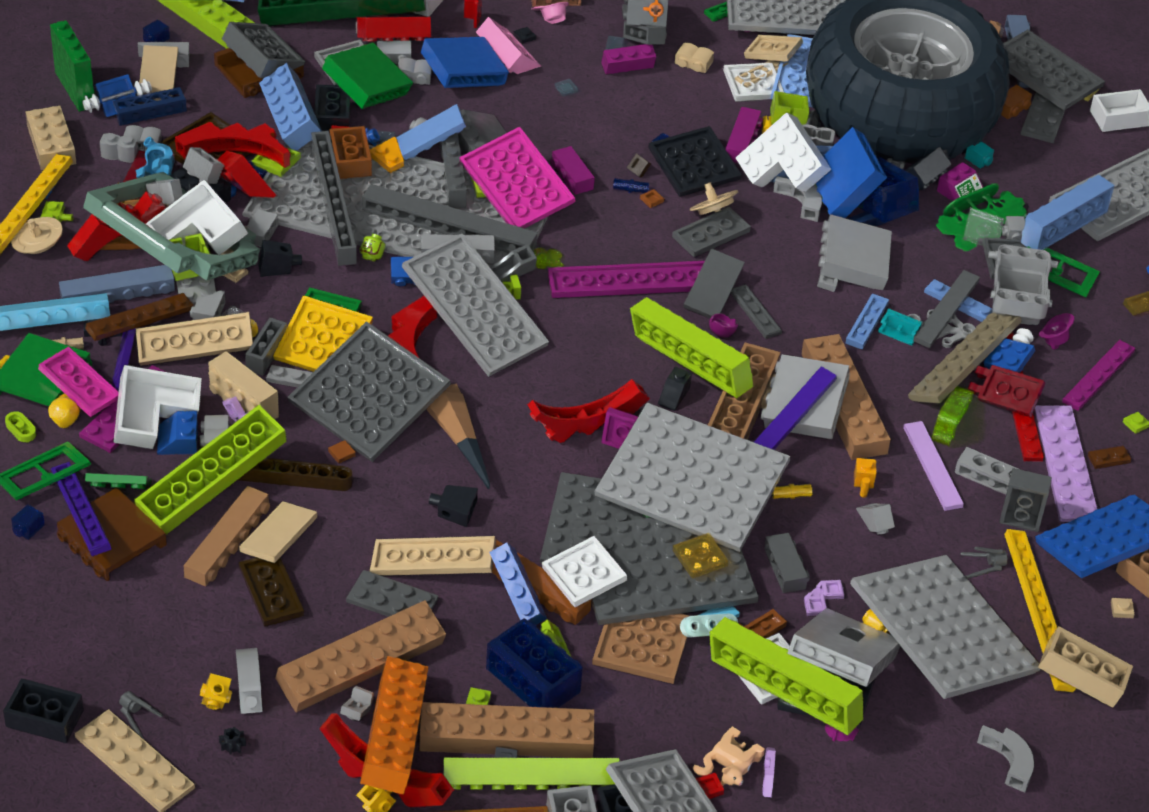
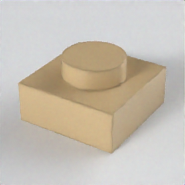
M1111 599L1113 617L1134 618L1132 599Z

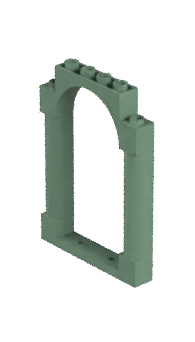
M165 172L87 192L84 209L176 273L192 270L207 281L256 265L260 249L254 245L256 234L246 227L245 229L248 234L230 247L233 251L232 253L224 255L206 254L192 250L180 243H172L117 205L119 202L142 197L147 192L145 185L147 183L174 179ZM182 189L183 195L187 193L184 189Z

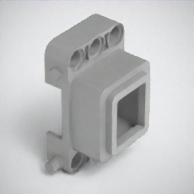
M1004 244L999 246L998 251H989L988 258L996 260L994 288L990 298H993L992 313L1020 316L1021 324L1038 325L1040 319L1046 317L1048 307H1052L1053 300H1050L1048 276L1051 267L1057 268L1058 261L1052 260L1050 253L1045 250Z

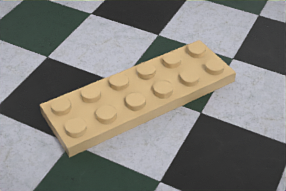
M249 312L136 329L140 366L222 354L226 351L230 353L249 350L253 344Z
M495 536L376 539L370 572L377 575L492 573L493 559L489 552L495 549L496 539Z
M109 709L75 733V738L159 812L166 811L195 789V784Z

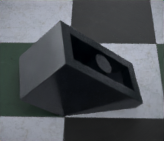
M674 367L665 382L657 405L675 411L691 387L692 373Z

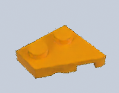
M396 137L370 149L371 158L389 173L404 167V160Z

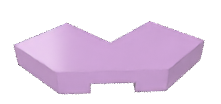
M236 396L223 401L225 409L235 422L247 414L244 412Z
M841 580L820 581L816 588L804 597L807 616H817L826 609L825 599H844Z
M770 747L766 748L765 771L762 788L764 797H771L776 751L775 748Z

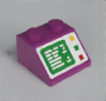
M962 162L940 176L937 191L949 200L954 201L959 197L983 188L977 172Z

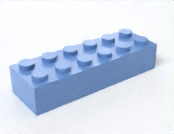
M287 63L278 67L275 72L265 77L259 83L282 140L292 150L297 151L310 142L311 132L322 131L298 75Z
M1098 174L1083 184L1077 185L1071 191L1065 192L1057 199H1053L1045 206H1041L1038 210L1029 213L1025 218L1026 222L1022 231L1021 243L1032 249L1043 250L1107 213L1115 185Z

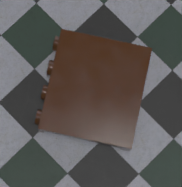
M227 48L214 53L215 66L244 98L263 92L259 83L264 78L258 77L232 49ZM304 65L292 69L299 79L304 77Z
M117 487L90 503L112 550L91 556L72 514L57 522V536L59 540L67 542L70 550L74 554L78 553L86 566L90 565L97 577H103L106 581L110 580L109 573L152 546L156 545L161 549L167 545L166 533Z

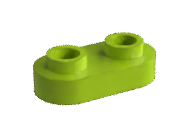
M11 412L6 415V427L19 441L30 442L35 439V426L21 412Z

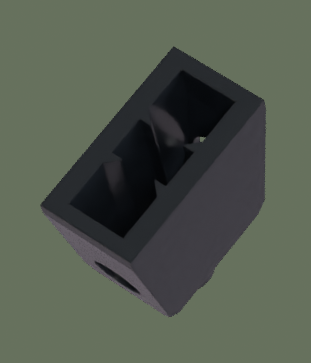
M262 240L258 261L260 277L290 274L292 265H302V255L293 254L290 244Z
M447 485L442 495L431 493L429 505L438 506V517L467 527L478 501V488Z

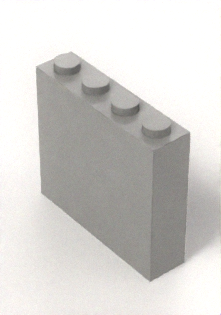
M830 214L828 221H824L822 227L824 232L821 243L823 244L819 253L822 256L818 264L821 267L820 275L837 278L838 280L872 289L883 290L888 280L892 231Z
M782 354L780 362L777 361L776 376L772 377L771 393H767L766 409L763 408L761 420H764L765 428L769 426L822 366L837 375V379L791 432L833 439L850 378L849 365Z

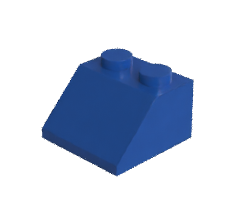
M177 411L159 424L157 455L195 454L197 452V411Z

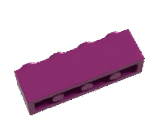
M741 107L726 146V151L733 162L739 163L736 157L758 138L759 128L762 127L763 118H760V110Z

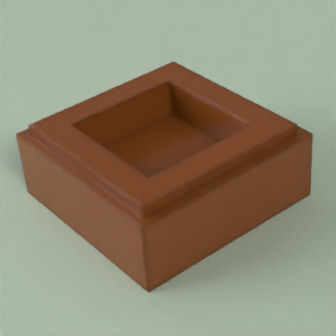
M654 189L640 195V199L650 208L663 203L665 200Z
M345 440L328 448V452L338 463L355 456V451Z

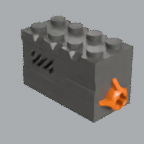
M624 0L626 4L622 5L623 20H626V24L666 27L668 0Z

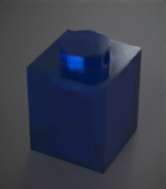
M158 19L143 27L144 42H165L170 39L169 26Z
M28 504L11 518L14 534L27 540L45 526L43 513Z

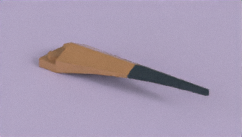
M452 384L427 408V411L457 445L487 489H490L489 478L464 396L461 394L457 384Z

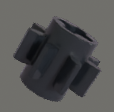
M235 727L224 729V736H219L221 751L227 750L229 755L234 752L241 753V746H246L244 731H239Z

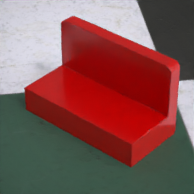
M464 0V18L474 19V28H477L481 19L482 0Z

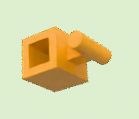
M857 458L854 470V487H860V496L865 498L868 495L869 488H874L876 460Z

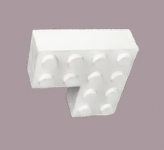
M785 113L736 157L752 184L759 187L767 185L784 170L795 188L806 192L831 170L798 118L789 113Z
M205 180L146 223V225L168 240L182 238V245L184 246L185 236L201 233L202 237L218 255L248 234L241 221Z
M124 365L120 377L114 443L153 449L158 433L159 417L169 418L177 411H197L198 414L202 378Z

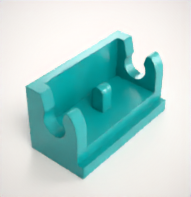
M888 309L880 322L882 325L878 332L912 346L914 336L921 328L922 322Z

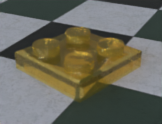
M709 533L673 545V552L692 579L728 566L729 560Z

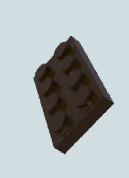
M258 557L239 562V569L264 627L304 616L303 607L281 558L275 563Z

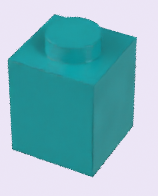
M983 142L975 146L971 145L967 148L965 159L981 169L992 163L994 149Z

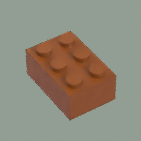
M365 127L329 129L340 179L372 176V158Z

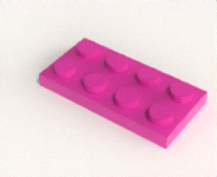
M69 346L39 364L38 369L70 399L76 402L90 417L118 400L119 392Z

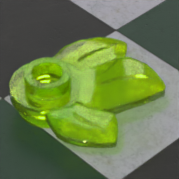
M538 247L534 250L533 253L537 257L535 267L545 269L547 266L552 268L564 267V264L559 261L562 258L560 251L555 249L547 251L543 247Z

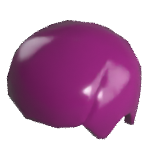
M722 313L712 315L709 320L711 331L721 338L732 336L738 327L736 319H730Z

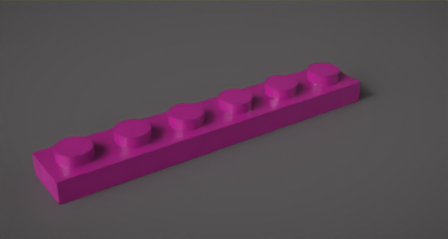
M1119 339L1063 398L1062 403L1072 406L1073 409L1079 411L1134 353L1135 347Z

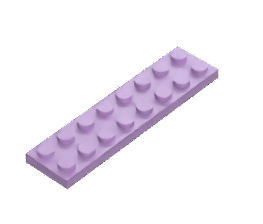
M1036 405L1034 415L1048 474L1052 477L1051 487L1059 521L1070 522L1097 510L1072 406Z

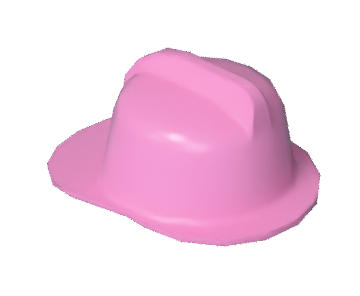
M559 2L548 6L534 7L531 10H541L545 21L556 24L566 19V7L569 3Z

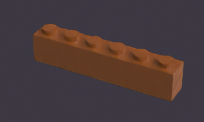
M496 540L495 549L503 545V543ZM517 553L540 603L548 611L559 614L564 621L575 625L591 611L592 599L574 607L543 568ZM493 562L492 573L495 574L500 581H502L499 572Z

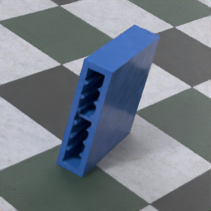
M485 37L424 39L421 54L444 88L499 86L505 84L509 71Z
M852 127L823 156L831 170L815 184L818 187V193L823 197V203L828 208L829 215L846 218L887 176L865 135Z

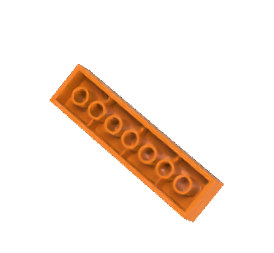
M387 656L381 675L360 784L404 794L412 765L428 666Z

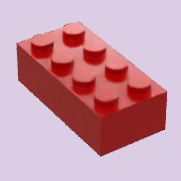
M357 17V38H363V41H377V38H379V41H393V38H395V41H410V37L411 40L424 41L426 37H431V17Z

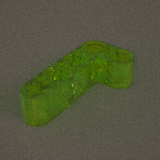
M957 386L951 392L938 414L931 438L932 441L950 447V442L954 439L957 426L972 402L973 391Z

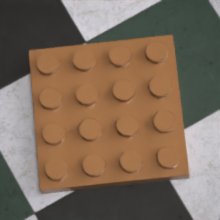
M674 614L604 624L592 665L674 684L688 638L682 634L680 624L685 617L689 616Z

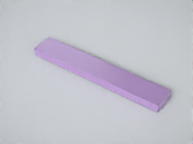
M923 422L904 424V430L944 511L963 508L964 503Z

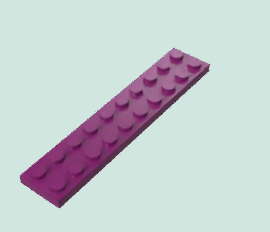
M705 261L548 268V279L552 298L690 292Z

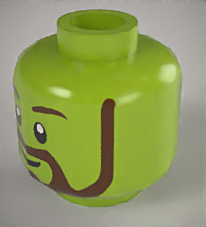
M372 234L371 236L364 237L359 251L362 254V258L375 262L382 258L386 244L382 241L381 236Z

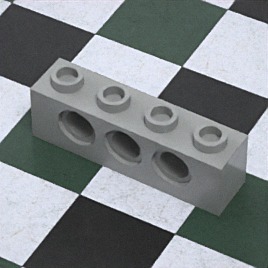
M966 447L957 461L955 473L1006 495L1012 468H1018Z

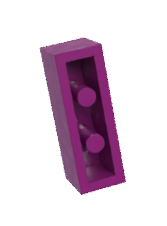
M652 44L604 50L601 63L605 74L654 68L656 54Z
M572 146L552 151L551 166L558 171L559 178L561 180L564 179L569 190H572L575 195L594 190L595 177Z

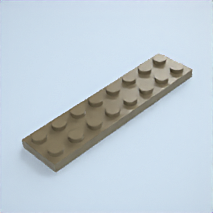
M996 313L987 315L986 319L977 325L972 333L968 334L940 364L936 365L908 394L909 399L918 402L941 403L1022 322L1021 317Z

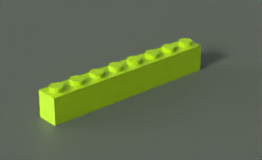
M444 758L443 775L454 790H461V785H470V790H483V785H492V790H505V785H514V790H527V785H536V790H549V786H557V789L590 785L591 787H603L615 784L606 768L611 763L619 762V758Z

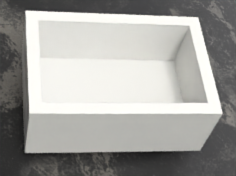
M1141 89L1093 96L1090 112L1102 132L1149 126V102Z

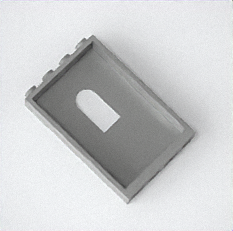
M826 608L794 634L787 654L867 687L896 658L900 644L888 633L876 630L869 625Z

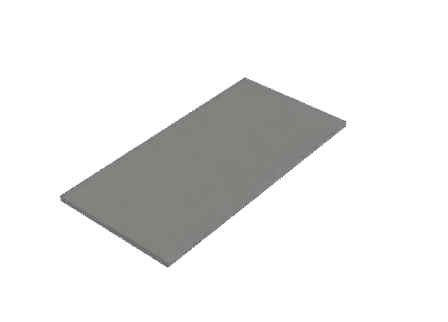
M310 141L297 150V152L301 153V158L282 177L267 172L263 180L276 196L274 198L252 197L243 211L244 217L250 218L259 209L278 214V225L332 238ZM286 143L284 144V147L291 149ZM417 156L407 160L403 158L404 167L389 173L372 159V176L340 179L356 245L361 246L365 236L377 234L382 237V241L386 244L384 252L403 257H415L421 254V234L445 235L362 210V196L370 184L448 206L444 163ZM463 168L467 190L466 208L456 209L506 223L487 197L476 198L470 175ZM548 217L525 229L538 232V239ZM495 249L494 264L509 253Z

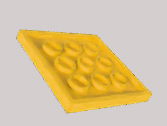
M303 296L273 355L274 360L314 372L366 321L372 324L373 317Z

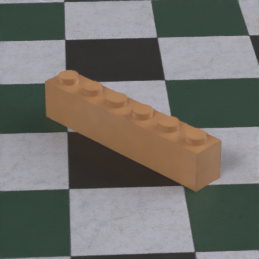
M250 486L244 489L184 564V578L205 587L210 581L213 582L216 579L218 570L226 566L229 556L237 552L240 542L248 538L251 528H255L262 514H267L269 511L270 503L267 493Z

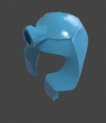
M147 137L143 143L147 147L145 151L147 163L136 170V177L141 178L159 172H165L170 175L175 163L173 151L169 146L156 143L153 138Z

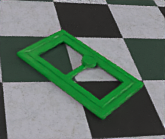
M1048 247L1043 249L1049 252L1052 257L1060 260L1057 268H1052V272H1049L1048 281L1087 297L1100 271ZM1064 262L1088 273L1082 285L1059 276L1063 272L1061 267Z
M67 441L0 473V485L17 501L90 466L91 462ZM62 453L75 463L55 474L47 473L39 465ZM33 467L43 474L41 476L42 480L22 490L10 480V478Z

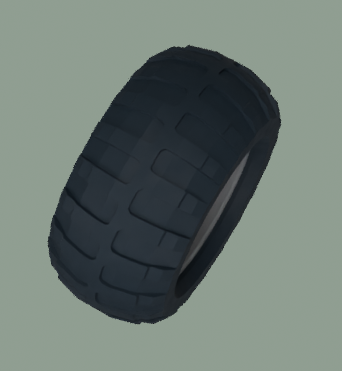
M845 0L830 10L824 21L820 24L811 41L806 66L810 102L812 107L815 108L816 113L819 114L824 126L834 130L835 134L840 138L854 127L865 135L876 157L887 160L891 158L893 161L916 162L939 147L942 150H947L948 160L962 152H966L969 146L979 144L1000 118L1010 84L1008 52L1004 48L998 31L993 24L984 20L983 14L972 7H968L961 0Z

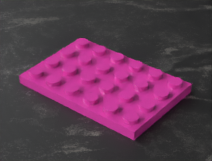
M520 127L459 157L463 167L507 224L525 229L575 203L573 194Z

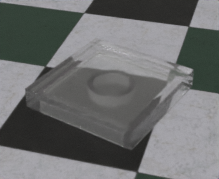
M971 208L963 240L982 245L983 238H1000L1004 218Z

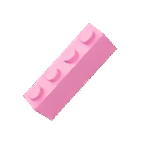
M488 17L476 31L480 37L486 38L510 73L519 74L541 67L515 36L493 19Z

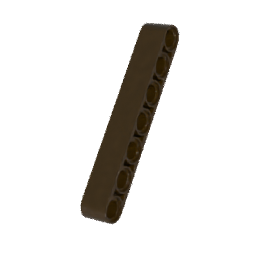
M271 458L263 459L238 479L239 481L334 491H348L353 486L352 470L349 467Z

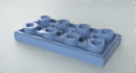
M456 104L396 137L403 158L407 160L414 158L423 150L430 149L434 144L445 141L452 134L461 132L466 127L460 108Z

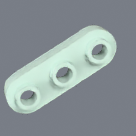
M730 613L689 616L681 621L680 630L684 636L689 638L710 636L709 632L724 617L737 623L738 620Z

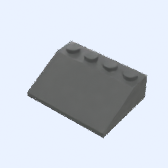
M229 22L222 37L227 47L232 49L260 78L271 75L278 67L286 63L292 69L305 64V61L267 24Z
M460 110L466 127L458 133L459 146L464 154L506 134V131L495 115Z

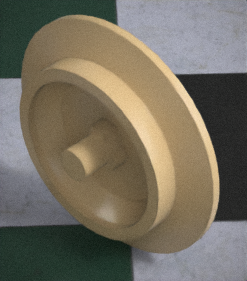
M711 182L705 184L707 190L705 193L708 200L691 207L690 211L698 210L699 215L712 211H721L722 207L734 202L733 196L738 193V190L717 196Z
M51 217L29 219L11 240V244L16 251L21 253L38 254L45 252L60 239L63 232L62 224L57 219Z

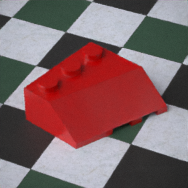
M226 151L217 159L224 164L219 177L230 182L248 196L270 198L276 196L243 155Z

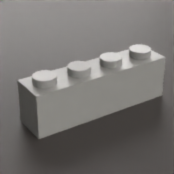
M421 234V253L457 235ZM464 235L487 264H494V235Z

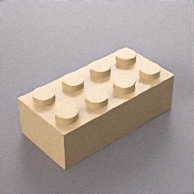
M61 106L26 111L27 127L41 170L46 168L56 154L71 156L73 160L71 165L76 164L75 148Z
M227 351L209 362V387L213 394L221 396L223 401L236 396L245 413L260 405L273 419L279 417L278 391Z
M1058 626L1046 645L1038 668L1113 708L1125 691L1133 666Z

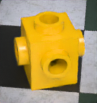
M210 673L207 683H203L199 696L203 697L201 704L206 705L207 708L212 710L222 709L224 704L229 703L232 691L229 690L231 679Z
M365 785L356 795L365 803L362 807L368 812H388L396 802L390 796L391 791Z

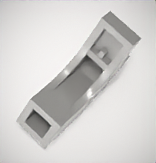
M777 176L773 192L798 199L802 203L800 218L818 222L822 196L818 193L817 187L813 185L805 192L795 188L790 179Z
M257 648L236 649L241 714L262 712Z
M983 725L977 743L991 748L1007 758L1010 763V769L1005 784L1025 793L1034 768V758L1028 744L1017 733L1008 728L1005 729L1004 733H1000Z

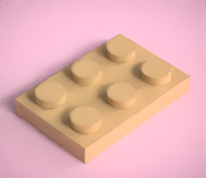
M758 35L744 52V56L746 59L786 62L800 48L803 40L802 37Z

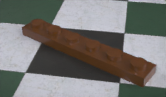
M184 293L86 323L85 329L94 341H98L191 311L193 304Z

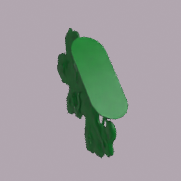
M994 183L952 201L944 209L943 215L939 216V223L936 226L942 234L955 235L954 241L957 248L963 251H970L977 247L979 238H999L1002 235L1000 224H1005L1006 216H1020L1025 219L1027 216V211L1023 207L1025 202L1023 198L1015 197L1009 191H1003L999 199L992 198L999 190L998 183ZM988 201L987 208L978 209L976 205ZM992 202H999L1003 207H997ZM972 207V210H970L968 214L962 212L963 210Z

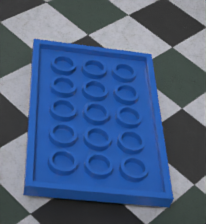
M1135 494L1130 495L1106 507L1078 517L1073 521L1035 536V539L1039 546L1080 578H1083L1149 549V504Z

